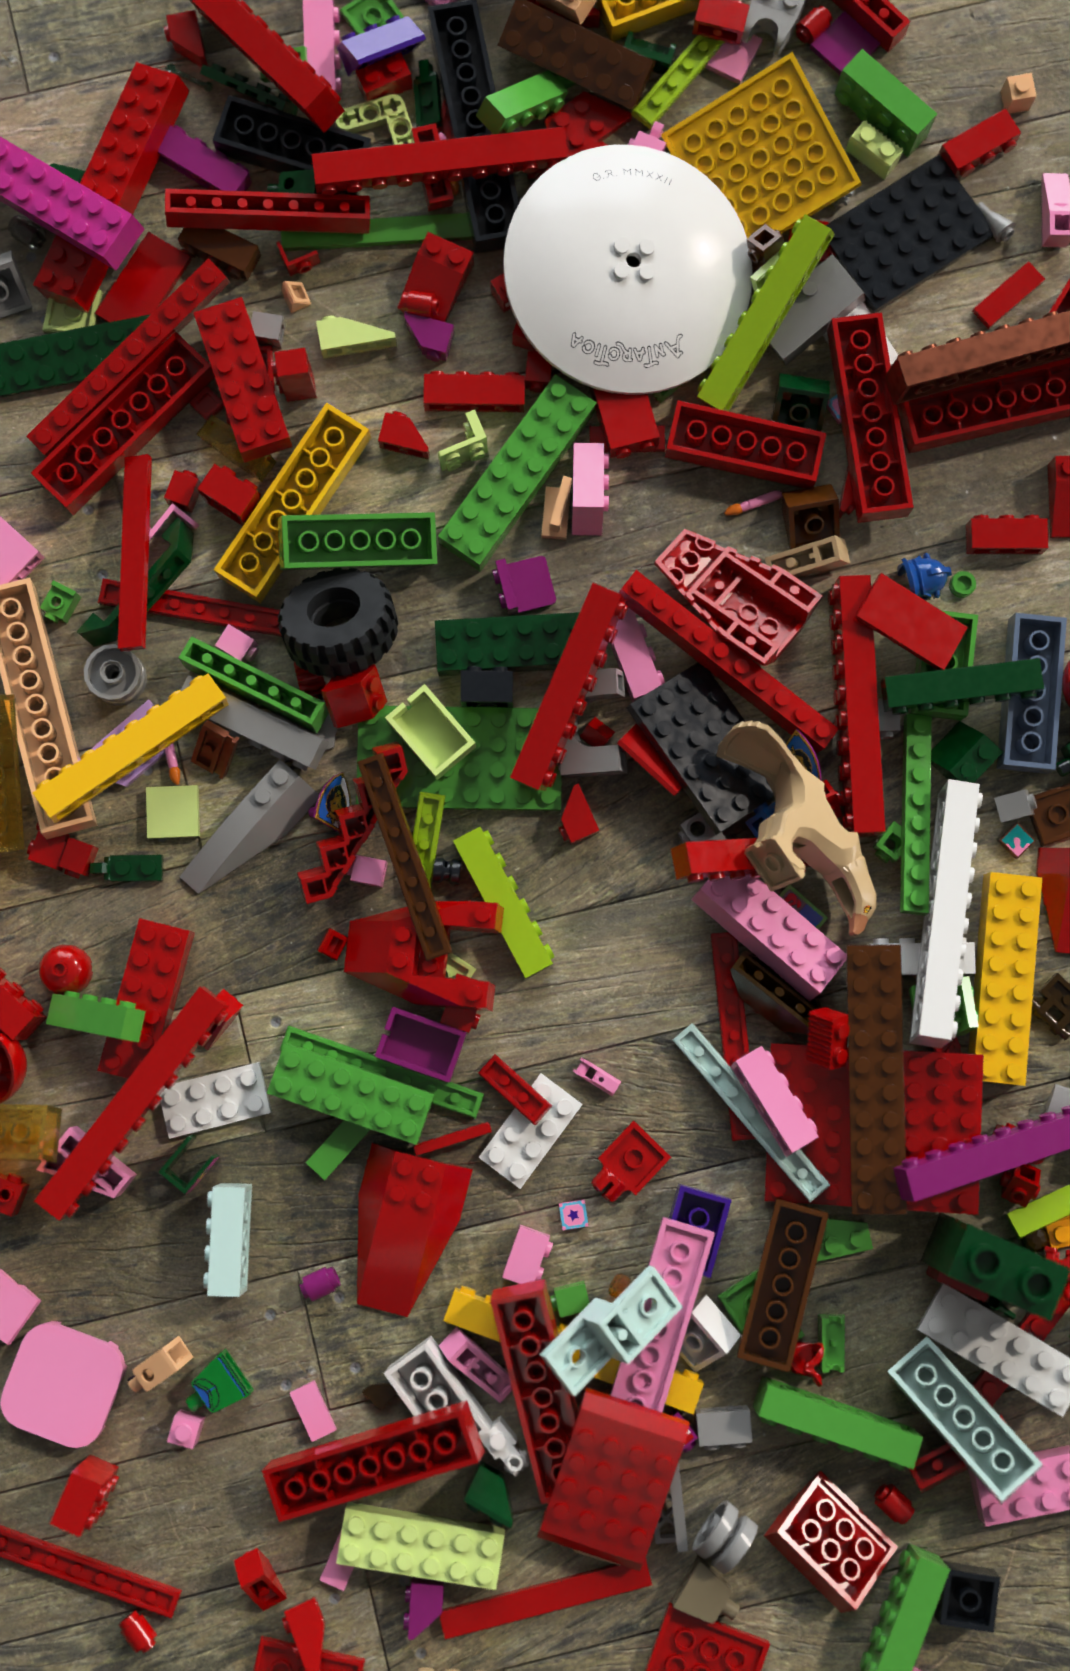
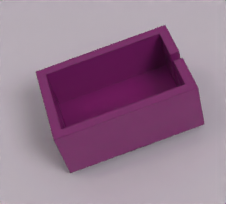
M392 1007L385 1029L391 1031L390 1035L382 1034L375 1057L450 1083L467 1032Z

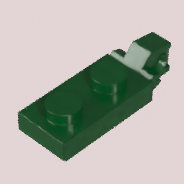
M428 59L418 61L419 76H415V80H413L416 127L436 123L437 128L443 127L438 73L433 71V65L430 64Z
M110 855V857H104V863H90V873L104 874V880H110L111 882L163 881L164 856Z

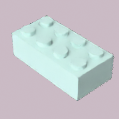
M220 1183L214 1186L212 1191L208 1192L207 1205L212 1207L211 1218H208L206 1223V1234H210V1245H206L205 1261L209 1262V1271L204 1274L203 1286L204 1289H208L207 1296L240 1297L247 1291L252 1184Z

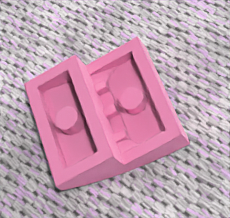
M0 1269V1340L7 1345H11L41 1300L26 1286L15 1282L2 1269Z

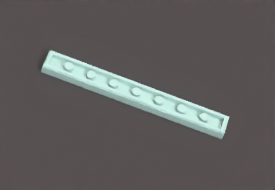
M693 1023L673 1039L680 1050L809 1202L831 1185L801 1149L788 1157L785 1156L732 1068Z

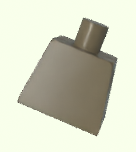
M699 1555L695 1558L671 1599L674 1608L711 1624L715 1623L720 1613L733 1620L740 1609V1605L729 1599L733 1592L730 1583Z

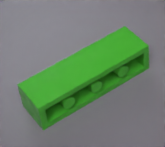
M547 70L486 96L476 117L492 134L510 133L520 126H527L533 120H541L551 112H558L565 103L564 98L568 90Z
M65 991L64 995L52 994L46 1024L139 1042L146 1011L135 1009V1003L120 1001L118 1006L116 1005L117 1000L101 997V1001L98 1002V996L83 994L81 999L79 998L80 993Z

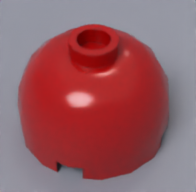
M62 944L53 947L44 954L40 961L39 976L41 982L49 991L55 994L64 995L65 991L80 993L89 985L92 979V961L83 949L75 945Z

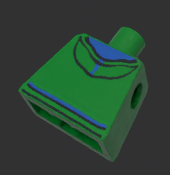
M225 1348L191 1382L196 1392L186 1398L185 1401L192 1412H196L206 1405L211 1413H215L246 1398L253 1392L254 1388Z

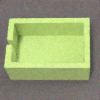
M424 684L407 698L408 704L411 706L409 710H407L404 703H401L385 719L435 779L438 780L474 750L476 743Z

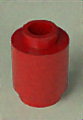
M822 5L817 8L814 7L796 24V35L801 42L812 44L830 27L832 15L829 10Z
M410 290L409 293L404 292L402 295L401 311L402 313L406 311L409 314L432 319L434 314H438L439 299H436L434 293Z
M883 1484L875 1492V1505L893 1522L903 1525L911 1519L915 1511L912 1502L893 1484Z
M136 1610L118 1624L121 1629V1635L135 1653L141 1650L144 1654L156 1644L154 1638L157 1636V1633L143 1614L139 1615Z

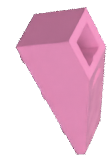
M1043 173L1042 247H1067L1070 243V183L1068 174Z

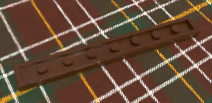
M379 753L360 760L357 764L425 959L428 961L453 952L384 754Z

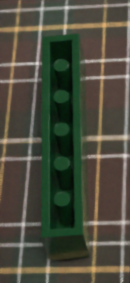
M1040 658L888 676L880 681L884 712L892 711L893 715L908 713V709L918 708V712L930 711L934 709V706L944 705V709L959 707V703L969 702L970 706L984 704L987 699H995V702H1005L1011 700V696L1019 695L1021 699H1030L1037 697L1036 693L1044 689Z

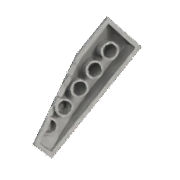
M279 760L211 836L181 874L180 878L198 894L202 893L226 877L234 869L239 868L249 859L266 850L274 842L288 835L307 814L309 809L317 803L319 794L282 760Z

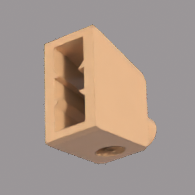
M177 1336L132 1369L134 1375L128 1379V1385L134 1392H138L142 1388L148 1392L177 1372L193 1358V1355L180 1336Z

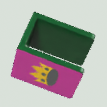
M194 1134L189 1135L159 1171L163 1177L184 1194L190 1193L220 1157L218 1154L212 1155L189 1184L170 1170L197 1138Z

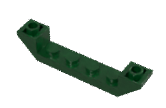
M178 517L161 535L170 547L148 570L147 612L191 563L194 533ZM119 604L104 621L92 613L76 632L93 647L117 641Z

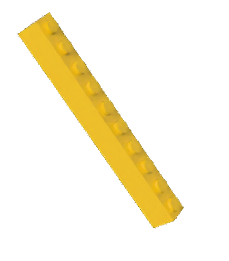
M461 1286V1289L455 1287L443 1321L500 1342L490 1303L491 1296L486 1295L483 1298L475 1295L476 1290ZM561 1322L559 1326L557 1325L558 1333L560 1334L568 1324ZM579 1349L575 1350L572 1354L573 1363H576L580 1358ZM611 1358L597 1372L594 1378L614 1384L620 1361ZM675 1369L665 1404L694 1414L704 1385L702 1379L699 1378L700 1374L689 1369H684V1372Z

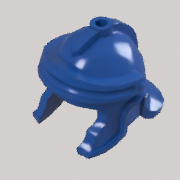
M928 553L923 554V558L919 555L912 560L901 559L903 563L898 565L897 574L902 576L907 573L911 592L924 600L931 599V596L933 599L939 598L940 590L944 588L947 577L952 575L950 566L945 567L938 560L931 559Z

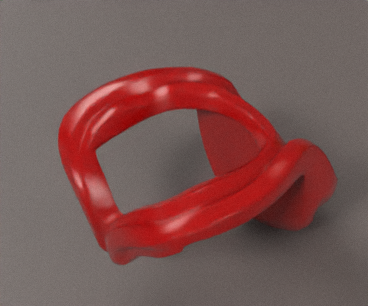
M797 1342L790 1369L795 1374L811 1377L818 1387H822V1378L815 1371V1366L823 1359V1344L820 1342Z

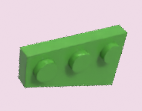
M827 1219L817 1262L873 1249L868 1224L860 1221Z

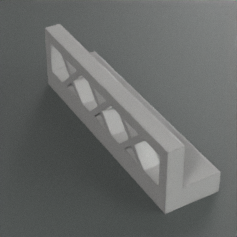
M678 1462L669 1488L671 1494L668 1492L666 1497L672 1502V1506L666 1512L661 1511V1518L658 1520L654 1534L656 1544L676 1542L677 1552L688 1551ZM667 1520L675 1526V1533L660 1534L659 1528Z

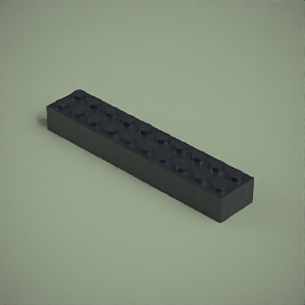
M464 0L428 6V26L451 137L455 139L492 135L489 129L476 117L485 97L496 92L477 0ZM513 173L508 176L489 174L481 179H475L473 176L463 177L460 182L475 254L504 249L511 220L519 205Z

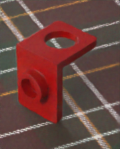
M280 241L276 242L278 251L290 276L297 273H306L313 266L320 264L317 251L289 262Z

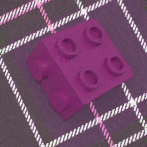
M537 556L510 564L506 563L505 558L495 561L496 569L492 570L495 585L500 584L502 593L498 594L501 608L507 609L508 616L551 606L556 603V595L544 556Z

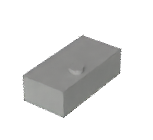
M833 254L813 270L769 344L785 366L827 332L832 318L846 317L865 301L862 289Z

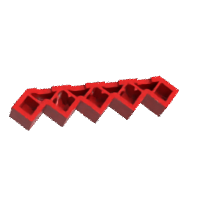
M396 741L373 747V756L379 753L384 754L395 788H397L408 772L402 746ZM362 777L353 779L359 804L334 810L340 835L315 842L321 866L297 872L301 892L307 904L333 897L344 874L346 875L356 858V854L375 827L377 818Z

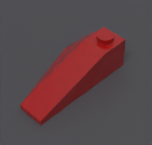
M1040 847L1038 848L1036 875L1037 877H1042V900L1046 906L1049 918L1048 924L1056 953L1070 954V848Z

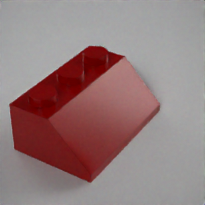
M636 723L617 744L675 796L683 788Z

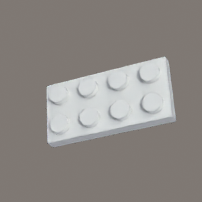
M260 1062L178 1082L170 1090L166 1088L160 1095L163 1098L161 1106L169 1139L272 1113Z
M540 1073L531 1087L552 1105L551 1109L535 1126L514 1108L479 1156L482 1161L520 1189L583 1105L542 1073Z

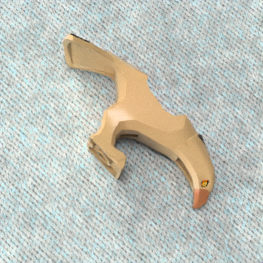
M753 720L742 721L736 724L718 745L716 756L764 776L773 791L775 799L773 815L759 824L758 839L753 845L745 849V855L770 891L786 887L801 880L804 877L805 865L802 861L804 860L823 875V878L833 890L848 918L849 935L856 936L864 931L868 920L877 908L876 892L868 872L866 860L861 852L858 833L848 832L840 825L826 800L824 783L802 766L797 758L792 755L783 740L769 725L763 724L760 721L754 722Z

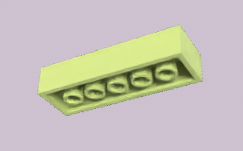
M348 1502L345 1508L336 1564L496 1590L505 1527L501 1528L493 1525Z

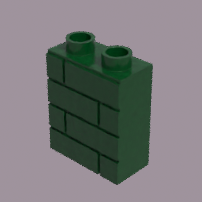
M944 1213L939 1214L921 1258L922 1262L951 1278L1051 1321L1070 1275V1268Z

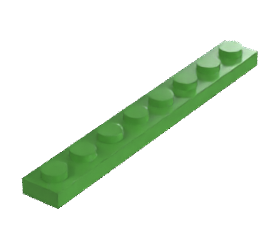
M907 713L904 716L900 913L926 916L929 914L932 716Z

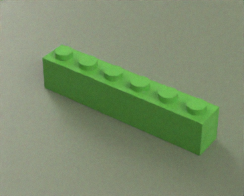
M192 636L179 656V660L186 669L202 676L209 674L216 684L316 734L329 714L325 702Z

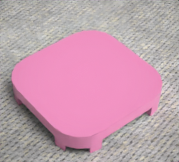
M50 1321L37 1325L27 1332L21 1342L2 1392L0 1402L2 1414L15 1427L64 1446L79 1448L89 1445L101 1435L106 1427V1420L122 1378L126 1373L127 1365H125L123 1354L118 1349L119 1346L112 1341L106 1342L63 1326L61 1322Z

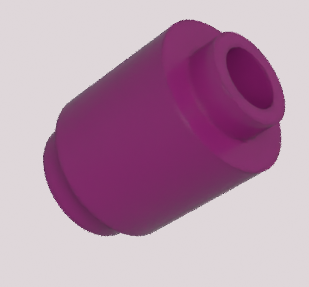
M333 1266L330 1268L323 1267L302 1277L303 1283L300 1284V1289L304 1298H310L313 1302L335 1292L336 1288L341 1286V1283Z

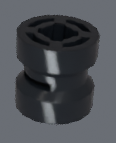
M435 857L433 883L448 881L452 885H459L461 860L445 861L444 858Z

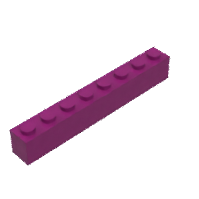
M1070 1105L1062 1107V1112L1056 1114L1055 1112L1043 1113L1039 1115L1040 1119L1035 1121L1032 1119L1017 1122V1127L1011 1129L1010 1127L998 1128L994 1130L995 1134L990 1136L986 1134L974 1136L971 1138L972 1142L966 1144L964 1142L950 1144L948 1146L949 1149L942 1152L941 1150L929 1151L925 1153L926 1157L921 1159L914 1157L903 1160V1165L893 1168L901 1199L915 1202L1070 1149Z

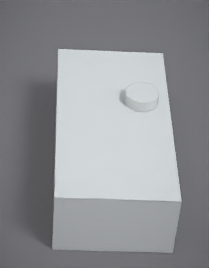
M429 1336L389 1365L384 1372V1375L413 1416L467 1400L479 1436L482 1437L489 1432L493 1421L453 1365L447 1360L432 1336Z

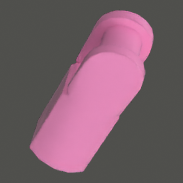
M581 1057L580 1065L577 1070L573 1069V1072L608 1095L613 1096L621 1081ZM590 1067L597 1070L592 1079L585 1076Z

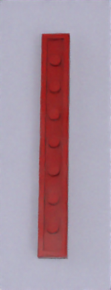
M149 454L125 457L118 649L122 652L146 649L152 457Z
M103 578L98 603L104 606L117 607L120 597V581ZM166 590L147 612L149 614L227 627L229 624L239 630L282 637L278 622L280 610Z
M729 932L711 933L723 1059L731 1066L736 1060L749 1053L744 1001L739 997L730 971L739 958L738 940ZM728 1106L731 1140L756 1139Z
M0 1525L1 1558L172 1619L182 1592L181 1589Z
M645 1558L640 1571L623 1565L613 1564L444 1608L439 1617L444 1638L449 1639L652 1586V1581Z

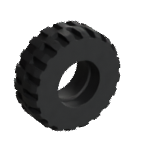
M334 568L332 571L327 572L324 570L311 578L307 577L302 580V583L299 586H295L290 591L289 596L285 597L278 615L279 631L291 660L295 661L298 667L305 671L308 670L311 674L317 676L325 675L329 678L341 675L344 677L350 676L352 673L368 669V666L373 663H378L384 653L387 654L391 649L392 641H395L398 633V618L390 591L374 575L366 571L360 572L355 568ZM352 618L344 624L334 627H325L327 624L337 619Z

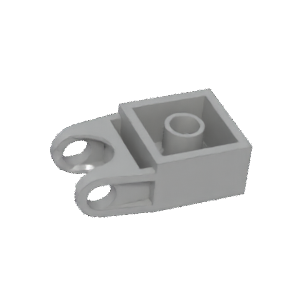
M751 0L741 42L747 43L754 34L766 32L773 37L775 42L773 54L779 56L794 33L807 0Z

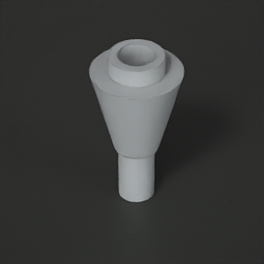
M980 202L977 206L986 217L985 219L996 242H1006L1015 232V223L994 211L992 212L983 202Z

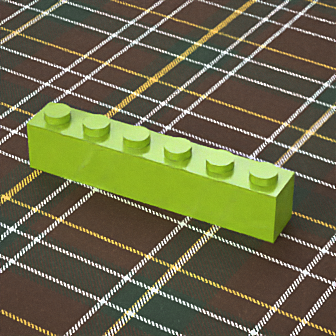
M478 827L453 840L485 902L498 903L504 908L501 934L525 979L553 965L551 959L555 956L549 944H542L539 936L543 933L536 921L531 923L527 915L531 911L525 899L519 900L515 890L519 888L512 875L506 876L503 868L507 865L500 852L495 855L491 847L495 843L489 831L483 832L481 827Z

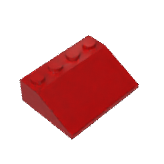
M818 1471L785 1507L764 1535L840 1613L857 1610L898 1548L822 1471Z

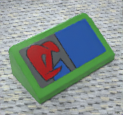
M792 885L786 886L779 894L784 901L817 929L828 919L823 912Z

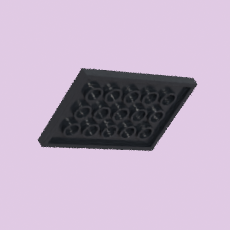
M940 154L826 225L835 234L828 246L835 254V258L862 289L865 301L873 313H876L993 238V234L987 224L986 217Z
M699 662L626 707L715 835H718L774 796L764 776L716 756L718 745L733 726L746 721L711 672Z

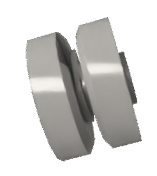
M117 644L103 645L94 650L87 658L84 667V680L89 690L105 703L115 706L128 705L137 700L144 692L147 674L143 663L131 651H120ZM119 673V676L113 679L114 674Z
M727 1500L720 1503L711 1512L698 1531L692 1545L693 1551L703 1559L712 1556V1566L722 1574L728 1573L738 1564L752 1544L758 1529V1525L745 1515L738 1518V1508Z

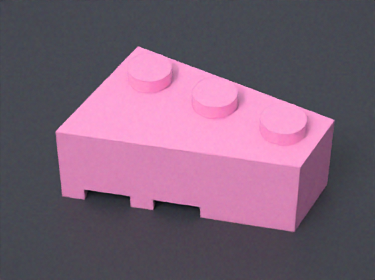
M574 443L572 535L602 536L603 512L609 509V496H604V490L609 488V475H604V469L609 468V454H604V443Z

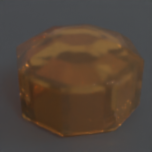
M621 1272L616 1274L609 1285V1295L617 1299L629 1286L630 1277Z

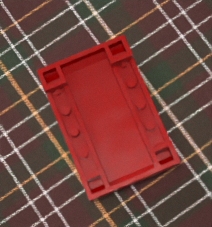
M586 1387L537 1537L640 1571L685 1445L689 1421Z

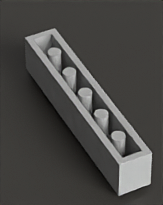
M187 676L181 691L190 686L189 684L194 677ZM222 691L229 705L207 720L216 725L220 724L226 727L231 736L240 738L243 735L249 738L247 743L256 748L262 749L263 745L270 748V754L284 760L285 756L293 759L292 765L304 771L308 767L317 769L329 743L328 741Z

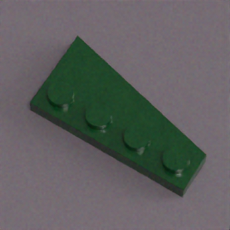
M212 63L211 67L202 65L201 75L234 88L243 94L255 97L257 100L281 111L297 115L299 108L283 93L280 92L279 96L270 93V87L257 82L255 87L248 83L249 78L236 72L234 77L226 74L227 68L216 63Z

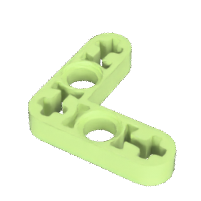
M396 94L343 108L345 110L344 113L335 121L338 129L351 133H358L387 124L393 145L406 142L412 143V125L403 99ZM395 104L398 111L393 112L390 105ZM382 106H383V111H384V113H385L384 116L381 115V109H380V107H382ZM372 109L376 111L377 116L373 120H368L363 116L367 110ZM358 113L361 121L360 123H358V120L356 118V114ZM348 118L350 125L346 126L343 119ZM399 125H404L408 128V131L405 135L400 136L394 132L395 128Z

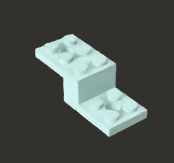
M648 1266L613 1303L595 1297L540 1356L566 1391L575 1397L611 1358L629 1364L683 1306L656 1268ZM650 1298L652 1301L651 1308L645 1312L644 1303ZM579 1349L580 1358L576 1363H573L572 1354L575 1350Z

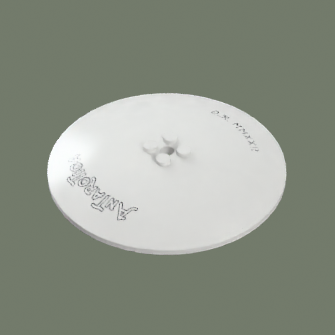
M608 145L584 150L569 156L552 166L529 188L521 199L507 232L503 256V273L506 294L513 315L527 340L547 362L564 375L594 389L617 394L640 395L662 392L689 382L711 367L717 356L721 357L726 348L724 347L726 339L731 333H735L739 326L737 324L739 317L749 307L752 292V282L750 276L753 275L752 260L748 256L747 237L737 213L719 188L703 173L678 157L663 151L635 145ZM629 256L636 257L639 260V266H629L626 258Z

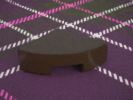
M390 1383L370 1384L362 1390V1393L380 1410L397 1394Z

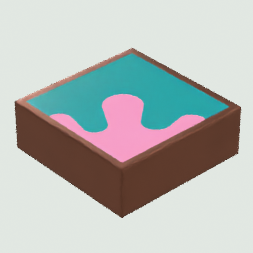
M1018 822L998 840L1015 859H1018L1036 841Z

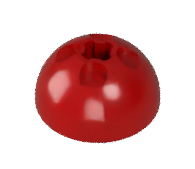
M0 1029L1 1104L13 1097L21 1088L27 1073V1058L19 1041L12 1040Z

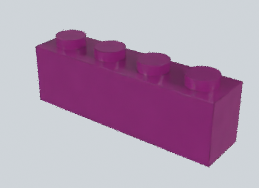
M170 125L158 150L160 154L158 160L208 190L247 191L252 181L249 170L244 165L238 162L234 164L221 151L216 150L214 152L201 139L197 137L193 139L181 127Z

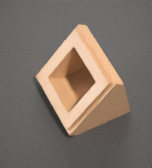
M284 281L282 283L281 292L291 313L311 305L302 282Z

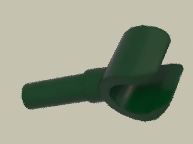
M990 1295L988 1303L980 1301L983 1306L993 1311H1001L1012 1320L1016 1318V1314L1002 1304V1300Z

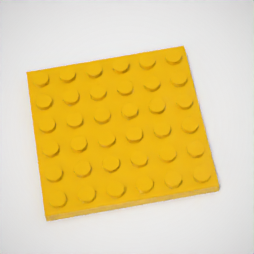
M793 52L661 134L671 155L695 167L724 194L737 213L747 238L764 224L773 230H778L782 234L792 228L798 219L802 220L805 214L812 216L862 186L857 173Z

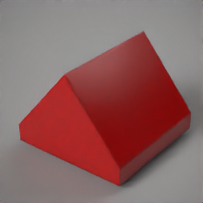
M594 717L586 726L580 738L592 747L605 746L615 734V731Z
M328 928L317 951L337 961L348 937Z

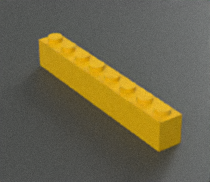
M209 674L197 676L190 682V686L183 691L177 690L168 697V701L161 706L155 705L146 712V716L140 720L136 719L129 722L124 727V731L118 735L113 734L107 737L102 742V746L96 750L91 749L85 752L80 757L81 760L74 765L69 764L63 767L58 772V776L52 780L47 779L41 782L36 787L37 790L32 793L51 820L57 823L228 706L225 695Z

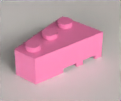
M78 1126L68 1128L36 1170L54 1175L86 1133ZM113 1156L111 1159L113 1164L104 1175L99 1174L94 1182L97 1185L93 1191L116 1198L125 1191L137 1174Z

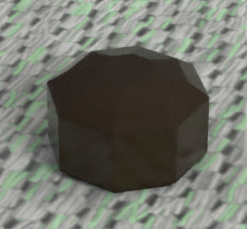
M1040 1229L1021 1238L1022 1246L1031 1252L1043 1251L1044 1247L1048 1244L1047 1233Z

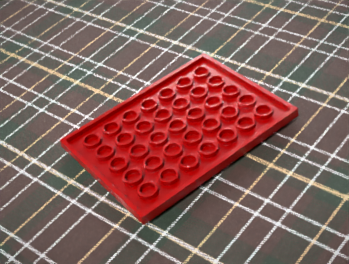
M771 1043V1055L775 1061V1068L786 1077L790 1092L793 1096H797L803 1105V1113L817 1127L816 1133L818 1138L801 1148V1150L831 1185L809 1202L769 1153L766 1152L765 1201L775 1202L776 1198L793 1203L852 1207L849 1052L846 1066L829 1070L806 1060L808 1057L806 1055L808 1045ZM903 1050L906 1159L914 1157L921 1159L926 1157L925 1153L929 1151L941 1150L942 1152L948 1150L950 1144L964 1142L966 1144L972 1142V1137L981 1135L983 1054ZM980 1180L915 1202L907 1201V1210L979 1215Z

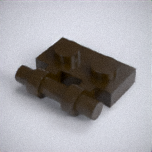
M1055 973L1038 991L1045 1000L1040 1004L1035 998L1032 999V1014L1037 1019L1041 1018L1050 1027L1049 1030L1054 1035L1058 1034L1065 1041L1070 1037V1031L1065 1028L1070 1022V984L1059 973ZM1052 1006L1062 1014L1058 1020L1048 1012Z

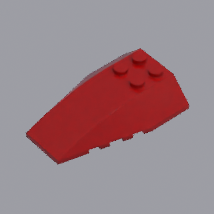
M684 529L655 560V566L723 639L762 666L775 662L804 628L823 595L774 564L772 567L761 563L759 558L754 556L746 557L736 553L737 549L729 546L727 548L716 545V541Z
M372 1143L358 1199L357 1304L408 1317L460 1221L473 1169L452 1163H442L400 1152L395 1148Z

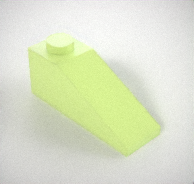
M326 316L322 320L316 321L324 359L397 346L395 332L343 317Z

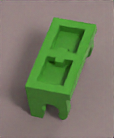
M818 1314V1342L824 1346V1356L818 1364V1369L822 1373H829L830 1370L844 1372L845 1315Z

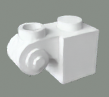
M500 1415L493 1421L489 1432L480 1437V1439L495 1460L499 1457L501 1458L506 1472L509 1471L510 1474L516 1477L520 1471H523L524 1468L530 1465L528 1453L515 1446L517 1436Z

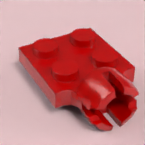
M632 1121L597 1158L602 1164V1169L592 1179L591 1184L597 1192H600L610 1183L611 1185L601 1195L609 1202L616 1201L627 1190L636 1196L670 1160L671 1156L635 1121Z

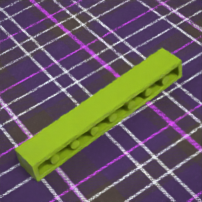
M806 214L802 220L798 219L793 226L791 239L780 248L778 261L775 266L771 265L764 277L766 281L762 288H757L751 298L753 303L748 311H744L739 317L737 330L734 334L731 333L724 344V347H726L721 357L717 356L711 365L712 372L708 379L704 378L698 387L699 394L697 397L716 409L730 411L835 235L831 228Z

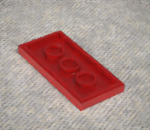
M148 231L95 314L107 323L151 315L167 299L191 262V256Z
M883 573L877 576L854 617L937 670H945L968 628Z
M261 1636L253 1671H304L305 1667L302 1659L296 1660L292 1645L295 1643ZM323 1649L321 1671H363L366 1658Z

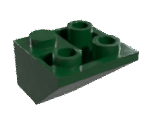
M480 1460L465 1487L463 1501L466 1502V1507L477 1514L483 1512L490 1516L489 1520L498 1527L503 1528L505 1525L511 1528L513 1524V1507L504 1473Z

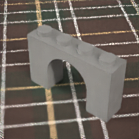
M617 668L598 669L595 677L598 678L596 686L592 692L588 691L584 701L588 705L596 700L625 697L624 672ZM579 715L577 716V719L574 724L576 726L578 725ZM578 728L573 739H568L564 749L567 750L562 764L557 763L561 775L568 778L627 774V752L619 745L589 747L581 740Z

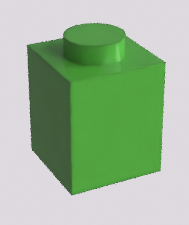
M584 1281L554 1288L555 1295L550 1296L553 1311H559L560 1318L581 1313L590 1304Z

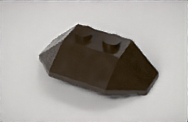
M744 951L730 969L740 999L781 1031L808 1034L809 1012L822 1008L818 997L816 996L809 1002L755 954Z

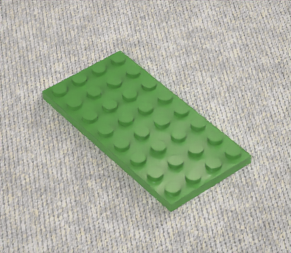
M384 706L373 719L358 723L357 762L373 756V747L396 741L402 746L408 769L404 779L400 781L396 788L402 808L417 809L419 793L421 791L446 795L444 809L561 811L562 775L558 770V766L554 770V773L557 774L555 782L551 788L547 787L546 791L537 790L510 778L539 708L445 707L474 740L476 748L438 780L435 779L387 723L385 717L398 706ZM357 764V778L362 775ZM356 794V804H359Z

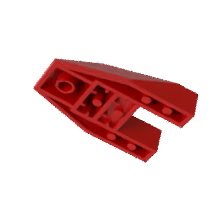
M435 901L448 940H450L451 930L501 934L504 908L500 904L478 901ZM408 907L350 921L344 965L345 973L416 1005L493 1012L494 984L488 981L445 978L448 954L426 961Z

